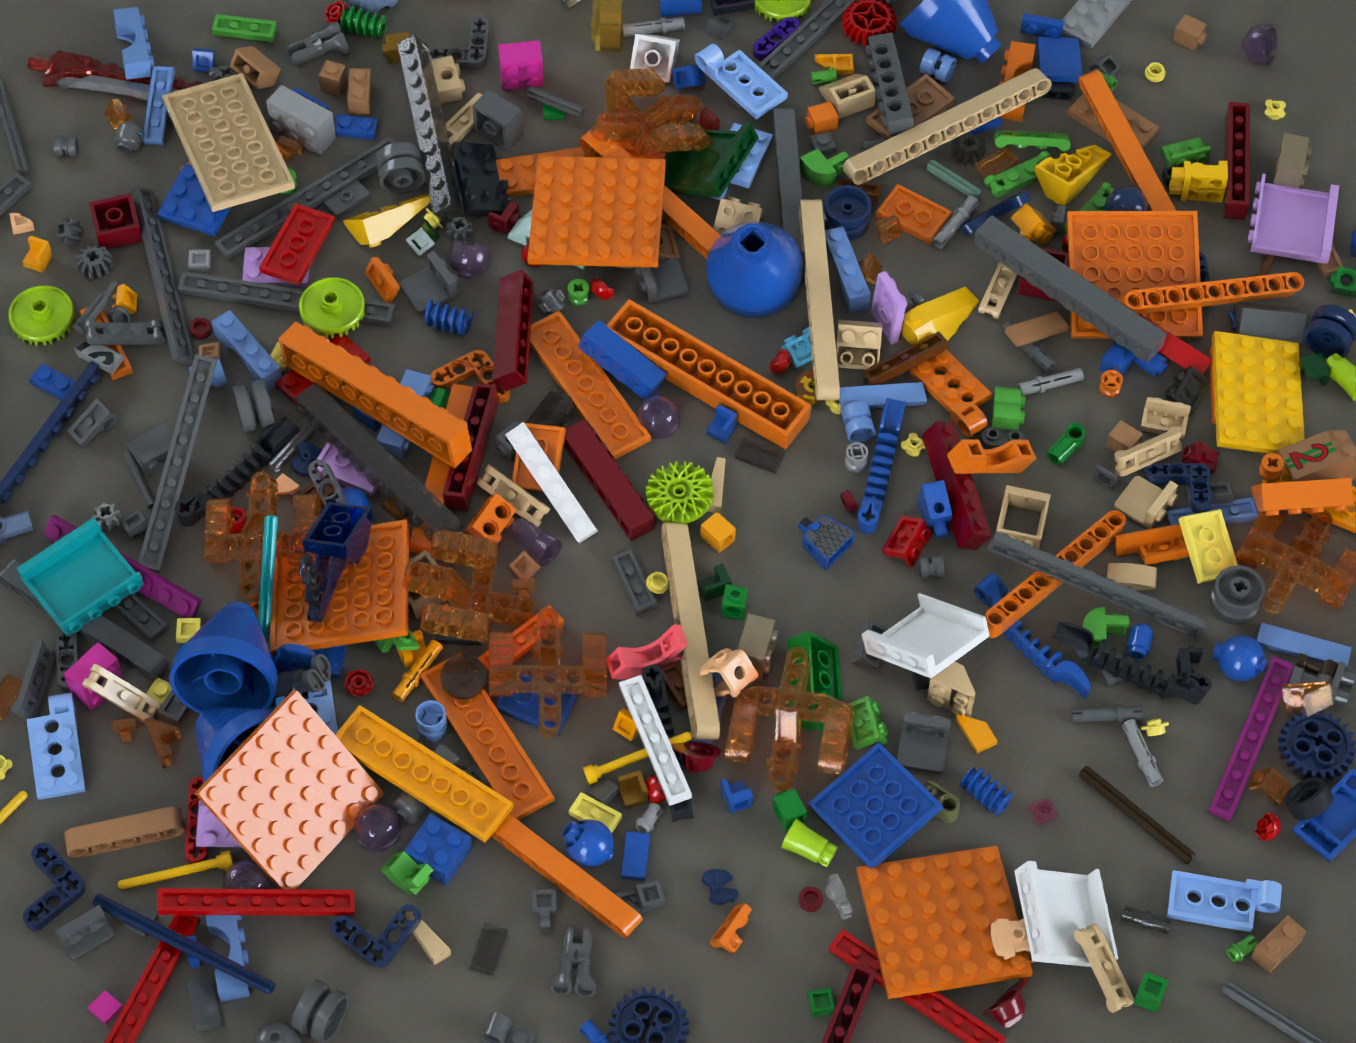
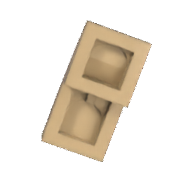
M1108 563L1107 578L1125 587L1131 586L1136 591L1156 590L1157 568L1141 564Z

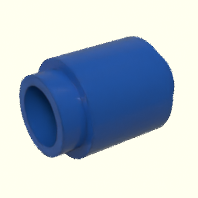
M1159 353L1148 363L1143 359L1134 357V362L1137 363V366L1154 377L1158 374L1161 376L1168 367V364H1166L1167 359Z
M1138 623L1130 628L1126 648L1128 655L1132 658L1145 659L1146 655L1150 652L1153 630L1147 624Z

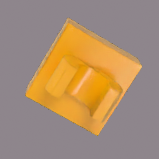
M125 284L117 286V293L112 296L116 300V304H113L111 307L121 306L127 309L130 314L135 313L138 294Z
M625 708L621 709L612 729L628 740L633 741L637 737L638 730L630 711Z

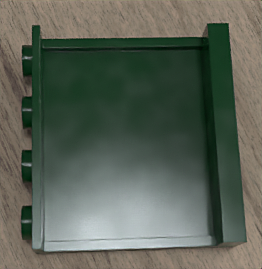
M690 119L664 157L666 159L664 185L677 195L721 197L759 139L752 123L744 122L738 131L697 129L693 119Z

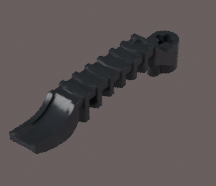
M286 417L279 419L261 434L258 441L259 445L255 443L250 445L253 453L249 455L244 452L242 454L244 461L241 463L236 461L234 463L235 469L232 471L227 469L225 471L226 476L223 479L217 477L215 479L217 484L214 487L208 485L206 487L208 490L206 494L199 492L190 498L180 499L175 504V512L180 524L190 527L195 525L204 515L217 512V508L225 505L226 500L234 497L235 492L243 489V485L248 481H252V477L261 473V470L268 466V463L285 443L300 431L299 427Z
M1059 621L1052 636V639L1073 648L1080 660L1088 662L1089 666H1096L1101 671H1107L1113 674L1112 676L1115 678L1118 676L1124 679L1126 683L1131 682L1139 689L1142 687L1148 690L1150 694L1155 693L1159 695L1161 699H1164V697H1179L1191 704L1197 705L1212 687L1210 679L1199 673L1193 674L1188 672L1185 676L1171 674L1168 680L1162 679L1163 671L1160 669L1154 675L1151 674V666L1148 664L1143 670L1139 668V661L1136 659L1132 664L1127 663L1126 654H1123L1120 659L1116 658L1117 649L1112 647L1109 653L1103 652L1107 644L1105 639H1102L1097 648L1092 647L1094 641L1093 633L1075 624Z
M648 665L642 671V678L669 739L674 737V727L671 714H669L663 670L657 665ZM673 749L675 756L678 760V763L681 767V770L684 774L681 759H679V752ZM691 799L669 806L672 822L688 818L694 819Z

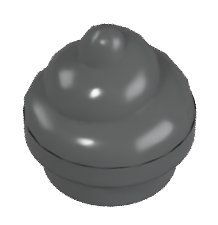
M115 307L109 312L108 320L109 322H129L130 313L124 307Z

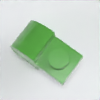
M817 148L800 157V172L810 183L816 186L828 187L835 185L836 176L844 173L843 164L849 159V155L844 151L827 160Z
M1099 607L1091 610L1086 615L1082 627L1093 633L1094 641L1092 647L1097 648L1102 639L1107 640L1106 634L1126 635L1129 626V616L1117 613L1106 615L1105 607Z
M405 851L395 852L380 871L406 893L416 895L431 878L429 875L433 869L427 863L417 864Z

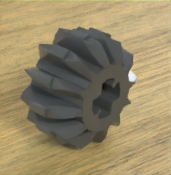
M96 243L94 247H90L87 244L86 250L80 249V254L76 255V268L83 278L89 277L93 281L95 277L101 280L102 275H109V270L113 267L112 255L105 246L99 247Z

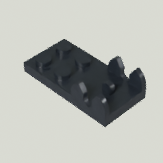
M453 142L452 152L465 214L488 215L489 212H493L501 216L512 200V196H505L508 180L500 181L494 145Z

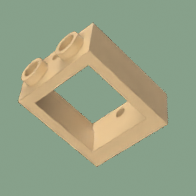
M1006 485L996 532L1007 534L1017 541L1028 543L1032 547L1039 549L1051 494ZM1008 505L1041 512L1036 536L1003 529Z

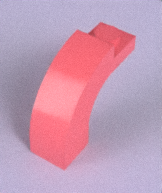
M674 624L656 641L637 648L618 647L605 660L612 679L627 680L639 675L642 676L643 669L648 665H657L663 668L681 659L680 652L688 644L681 625Z

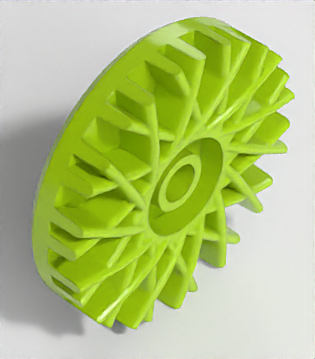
M753 0L755 11L758 12L759 16L763 13L765 20L769 18V22H772V18H775L777 23L786 17H794L798 20V16L801 15L803 18L804 14L807 15L808 8L810 9L812 5V0Z
M324 278L312 283L303 292L299 301V311L303 324L311 328L314 333L317 332L319 336L320 333H324L326 338L330 335L333 339L336 333H339V336L342 337V332L348 335V329L352 328L354 331L355 327L358 328L359 320L363 321L365 316V302L361 290L354 283L343 278Z
M47 285L31 287L21 292L11 303L8 312L13 333L17 334L18 339H22L23 342L28 340L30 345L35 343V346H38V342H43V345L46 346L47 341L52 345V339L57 338L60 341V337L65 338L64 332L66 330L68 332L71 331L70 328H73V321H75L76 316L74 305L69 295L57 287Z
M675 461L674 465L670 462L669 467L666 469L662 465L661 470H656L655 476L651 474V479H648V486H646V498L648 506L660 520L667 523H690L701 518L709 510L713 502L714 490L712 480L709 474H705L704 468L700 469L699 465L695 468L692 462L687 465V462L684 461V465H679L678 461Z

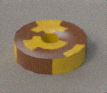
M813 370L801 373L795 381L796 396L809 404L823 402L824 400H816L815 388H810V386H814Z

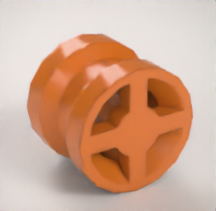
M1107 370L1102 374L1099 391L1102 395L1111 398L1120 393L1123 382L1121 373L1116 370Z
M1275 453L1266 454L1262 458L1259 467L1261 478L1267 481L1277 480L1284 466L1282 457Z

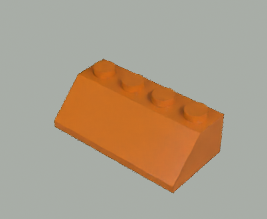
M1351 478L1263 483L1251 486L1258 512H1265V516L1279 515V511L1288 510V514H1301V509H1310V513L1324 512V508L1329 507L1333 508V512L1346 511V506L1353 505Z

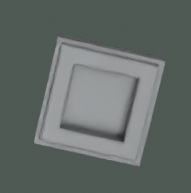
M189 250V272H210L211 250Z

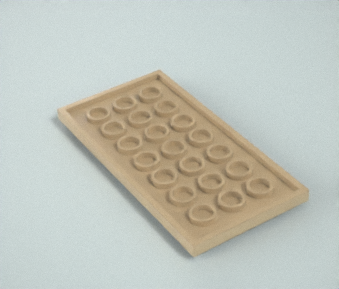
M243 73L162 95L164 105L212 212L295 189L291 174Z

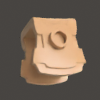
M729 648L720 650L699 669L701 675L717 672L723 677L724 680L714 689L715 697H723L727 694L737 697L743 688L759 676L743 650L732 651ZM737 666H740L742 668L734 672Z
M997 919L995 923L991 924V939L997 956L1004 957L1005 960L1014 957L1015 953L1027 951L1030 963L1036 962L1032 961L1024 919L1019 921Z

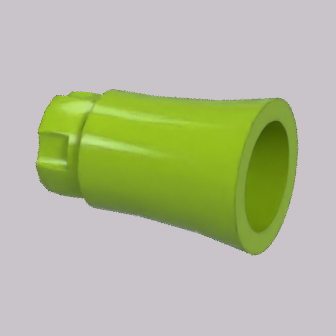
M1334 353L1325 361L1330 372L1329 377L1339 384L1353 401H1356V366L1346 358H1342L1339 354Z
M798 819L790 827L781 845L782 849L794 852L814 863L818 862L825 867L829 866L838 849L836 845L829 843L828 839L820 836Z

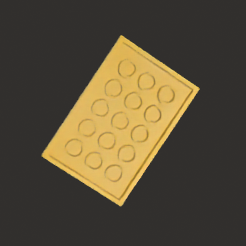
M1214 331L1212 334L1217 447L1278 454L1279 449L1304 440L1301 374L1298 364L1300 360L1299 343Z

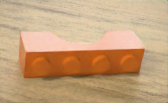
M1011 41L1010 49H1005L1004 61H1007V65L1003 64L1001 77L1005 78L1004 81L1000 80L999 85L1032 69L1035 44ZM1025 104L1001 115L1000 118L1022 122Z
M962 439L947 454L955 474L1022 473L1037 459L1028 440H1011L1002 446L983 450L979 440Z

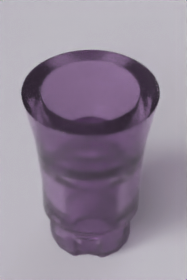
M525 518L515 521L510 530L511 536L534 557L540 566H546L551 563L561 550L562 543L560 540L547 534Z

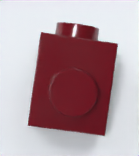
M510 201L501 216L489 212L487 215L488 226L496 232H502L507 235L513 225L520 219L519 204Z
M1197 441L1183 450L1182 463L1205 464L1209 467L1211 474L1216 471L1219 453L1201 441Z

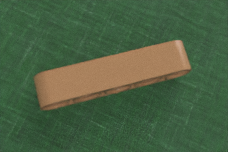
M172 806L70 828L64 832L67 856L77 859L181 836L185 829L181 809Z

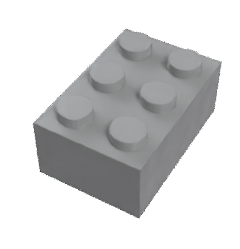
M281 85L266 101L272 130L287 136L293 142H298L309 151L322 155L336 139L333 112Z

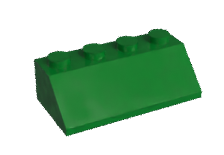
M809 631L787 640L791 724L807 731L844 729L838 645Z

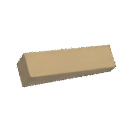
M717 457L711 476L714 498L708 512H718L721 514L725 458Z
M413 912L405 913V916L407 917L406 921L414 920L415 917H413L412 915ZM421 919L413 935L432 963L436 965L451 955V949Z

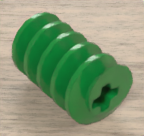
M352 6L350 11H348V8L344 9L340 27L342 30L348 29L351 33L356 31L358 35L363 34L365 37L371 36L373 39H381L386 29V15H382L381 19H379V14L376 12L371 17L370 10L363 15V8H360L356 13V7Z

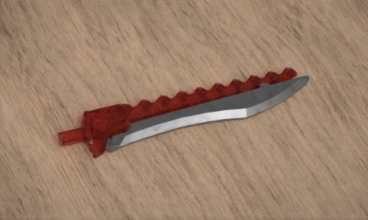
M61 50L50 56L49 61L34 57L28 58V69L45 72L44 81L42 82L43 87L59 85L60 89L67 90L73 88L98 91L148 101L151 77L126 80L124 68H118V65L114 62L102 65L98 59L93 60L89 56L63 52ZM178 77L173 81L172 92L203 83L198 80L188 83L186 79Z

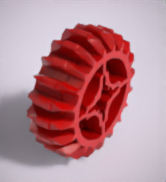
M857 0L856 3L851 2L849 7H846L842 16V28L845 37H849L850 42L855 41L856 46L863 44L864 48L869 45V36L892 32L894 36L897 29V17L894 9L890 8L889 3L883 4V0L879 2L876 0Z

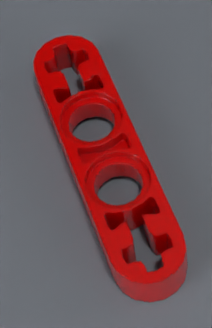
M202 776L193 778L188 788L185 855L189 864L205 861L208 858L209 847H199L200 854H198L197 858L193 857L196 837L191 835V831L197 827L198 815H195L192 810L199 805L200 799L195 792L199 785L204 784Z

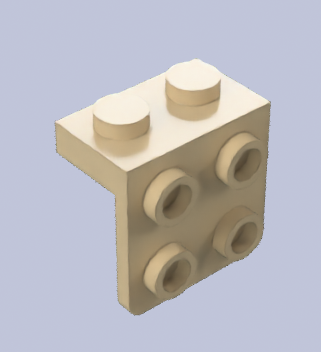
M729 196L727 200L721 198L713 229L721 235L735 225L745 222H759L760 219H763L765 211L757 203L748 202V205L740 203V199Z
M1135 476L1116 500L1114 508L1144 527L1152 529L1157 522L1160 523L1166 514V509L1169 506L1172 507L1178 498L1176 494L1178 485L1170 481L1163 490L1146 479Z

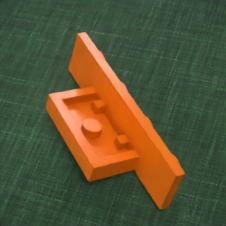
M1180 524L1115 535L1116 557L1139 553L1145 565H1153L1170 560L1176 561L1189 557Z

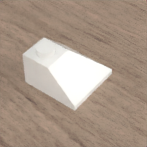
M635 34L629 75L670 83L680 40L656 35Z

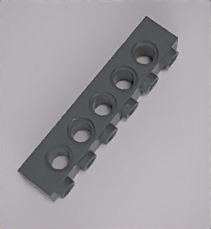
M892 32L869 36V45L865 46L867 58H871L869 59L870 72L874 71L872 73L873 85L878 86L875 88L876 98L881 100L878 104L880 114H884L882 116L883 128H888L889 137L896 136L914 127L913 114Z

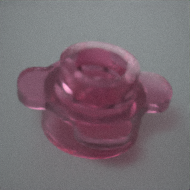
M1048 799L1040 800L1036 804L1030 805L1029 810L1034 814L1035 822L1039 825H1043L1045 821L1057 818V812L1054 811V807Z

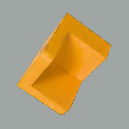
M29 236L30 250L22 261L23 266L43 273L53 257L49 241Z
M716 512L701 524L700 536L720 553L735 541L736 528Z
M421 630L412 632L420 646L418 650L398 651L396 648L405 669L412 667L426 649Z

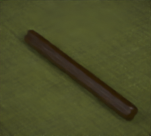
M1085 766L1080 771L1079 777L1181 861L1189 864L1193 860L1195 853L1089 766Z

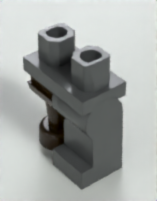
M1300 653L1286 694L1324 705V707L1331 709L1332 704L1345 707L1350 692L1338 687L1340 684L1352 689L1356 674L1345 669L1346 663L1339 662L1338 664L1328 659L1321 664L1309 661L1308 655ZM1304 669H1306V670L1311 671V672H1313V673H1315V674H1317V675L1314 676V675L1305 673V672H1303V671H1304Z

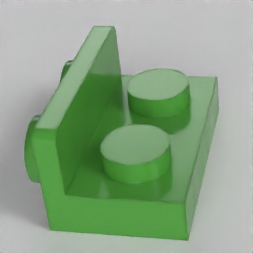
M1201 137L1162 146L1160 152L1167 167L1182 165L1184 161H1191V163L1201 161L1204 164L1209 161L1212 149L1210 146H1205Z
M866 696L843 706L855 749L859 750L876 742H880L882 745L888 744L886 739L888 730L881 721L882 709L877 701L875 702L869 696Z

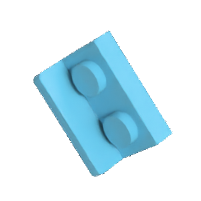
M809 327L802 331L804 335L798 338L796 335L785 339V345L780 347V350L789 351L792 358L791 362L795 369L812 360Z

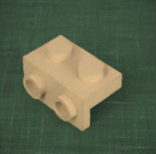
M1147 397L1140 431L1161 435L1168 432L1170 427H1180L1182 436L1179 439L1184 440L1191 406L1181 402L1162 400L1157 397Z

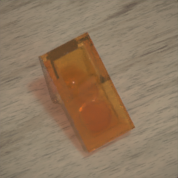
M1330 682L1283 685L1282 687L1285 710L1305 709L1306 716H1310L1333 705Z
M151 718L144 719L162 768L171 766L169 757L173 756L170 743L181 739L179 729Z

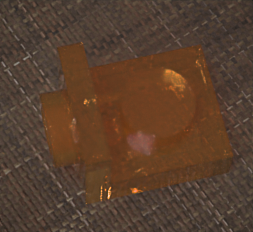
M1273 767L1257 770L1251 778L1253 781L1248 788L1251 791L1260 789L1275 804H1279L1290 790L1292 784Z

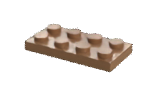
M927 74L906 88L913 114L914 127L941 114L955 104V98ZM878 108L866 117V123L885 140H888L894 136L889 137L888 128H883L882 116L884 114H880Z
M1082 94L1067 110V115L1109 141L1085 95ZM1116 100L1143 149L1156 136L1160 127Z

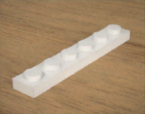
M521 423L506 433V437L577 542L580 544L598 532L525 423Z
M639 675L619 682L622 695L669 806L692 798L690 788L642 676Z

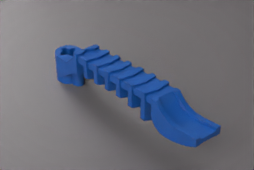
M887 398L877 436V445H875L874 457L872 459V467H870L867 480V488H865V494L858 513L857 527L864 534H872L878 527L885 499V491H887L890 478V470L892 469V460H894L906 407L905 401ZM871 512L870 521L867 522L866 519H868V514Z
M989 573L974 587L975 595L989 608L993 607L1009 592L1003 581L994 573ZM1018 620L1003 632L1006 635V639L1012 641L1015 644V648L1017 650L1020 649L1024 653V657L1029 658L1033 662V666L1038 667L1044 676L1047 675L1052 682H1063L1070 685L1084 699L1089 696L1091 685L1082 669L1070 660L1060 662L1063 657L1059 650L1048 660L1046 657L1051 653L1050 647L1046 645L1039 651L1040 640L1036 637L1030 642L1031 632L1028 629L1023 633L1020 632L1023 628L1021 621Z

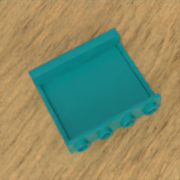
M94 517L16 568L22 582L66 636L78 632L83 625L97 619L104 611L118 605L123 598L129 594L136 593L144 585L139 571L136 573L101 531L100 525Z

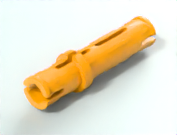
M431 640L408 673L405 672L403 674L402 681L391 693L394 699L403 703L411 690L419 685L420 674L430 667L441 650H443V646L439 642Z

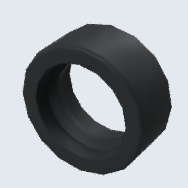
M1314 777L1294 785L1287 792L1284 802L1295 819L1308 820L1320 815L1330 807L1333 801V794L1322 778Z

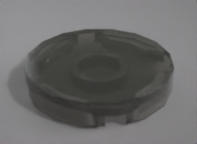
M462 654L454 656L445 662L440 673L442 688L448 695L457 699H469L482 692L486 686L487 673L484 664L478 658Z

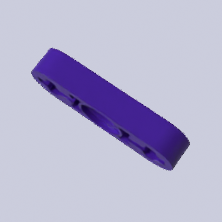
M786 17L753 44L754 58L763 61L799 28V21L794 17ZM779 36L781 40L775 42L771 40V37Z

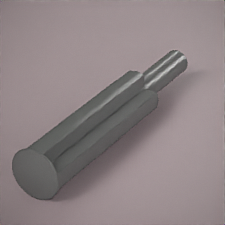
M112 281L103 294L99 293L73 325V328L78 333L84 334L86 332L84 323L87 320H95L109 301L107 299L118 286L117 281Z

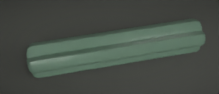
M931 160L927 164V171L965 195L973 196L976 199L981 196V189L937 161Z

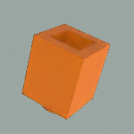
M829 101L808 107L805 124L807 129H811L813 135L827 131L831 132L838 129L839 116L832 102Z

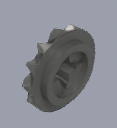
M225 64L223 66L215 65V67L210 68L208 77L211 81H215L238 73Z

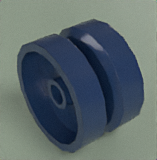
M851 185L838 186L832 189L826 196L824 203V228L829 230L843 226L849 240H856L863 236L870 224L872 204L868 194L859 187Z
M1331 304L1321 305L1315 310L1311 322L1304 332L1305 344L1314 353H1322L1324 358H1329L1334 353L1344 358L1356 339V317L1340 306Z

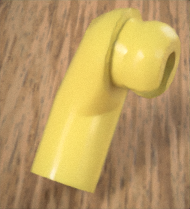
M277 342L270 356L280 366L281 371H284L287 366H285L280 344Z

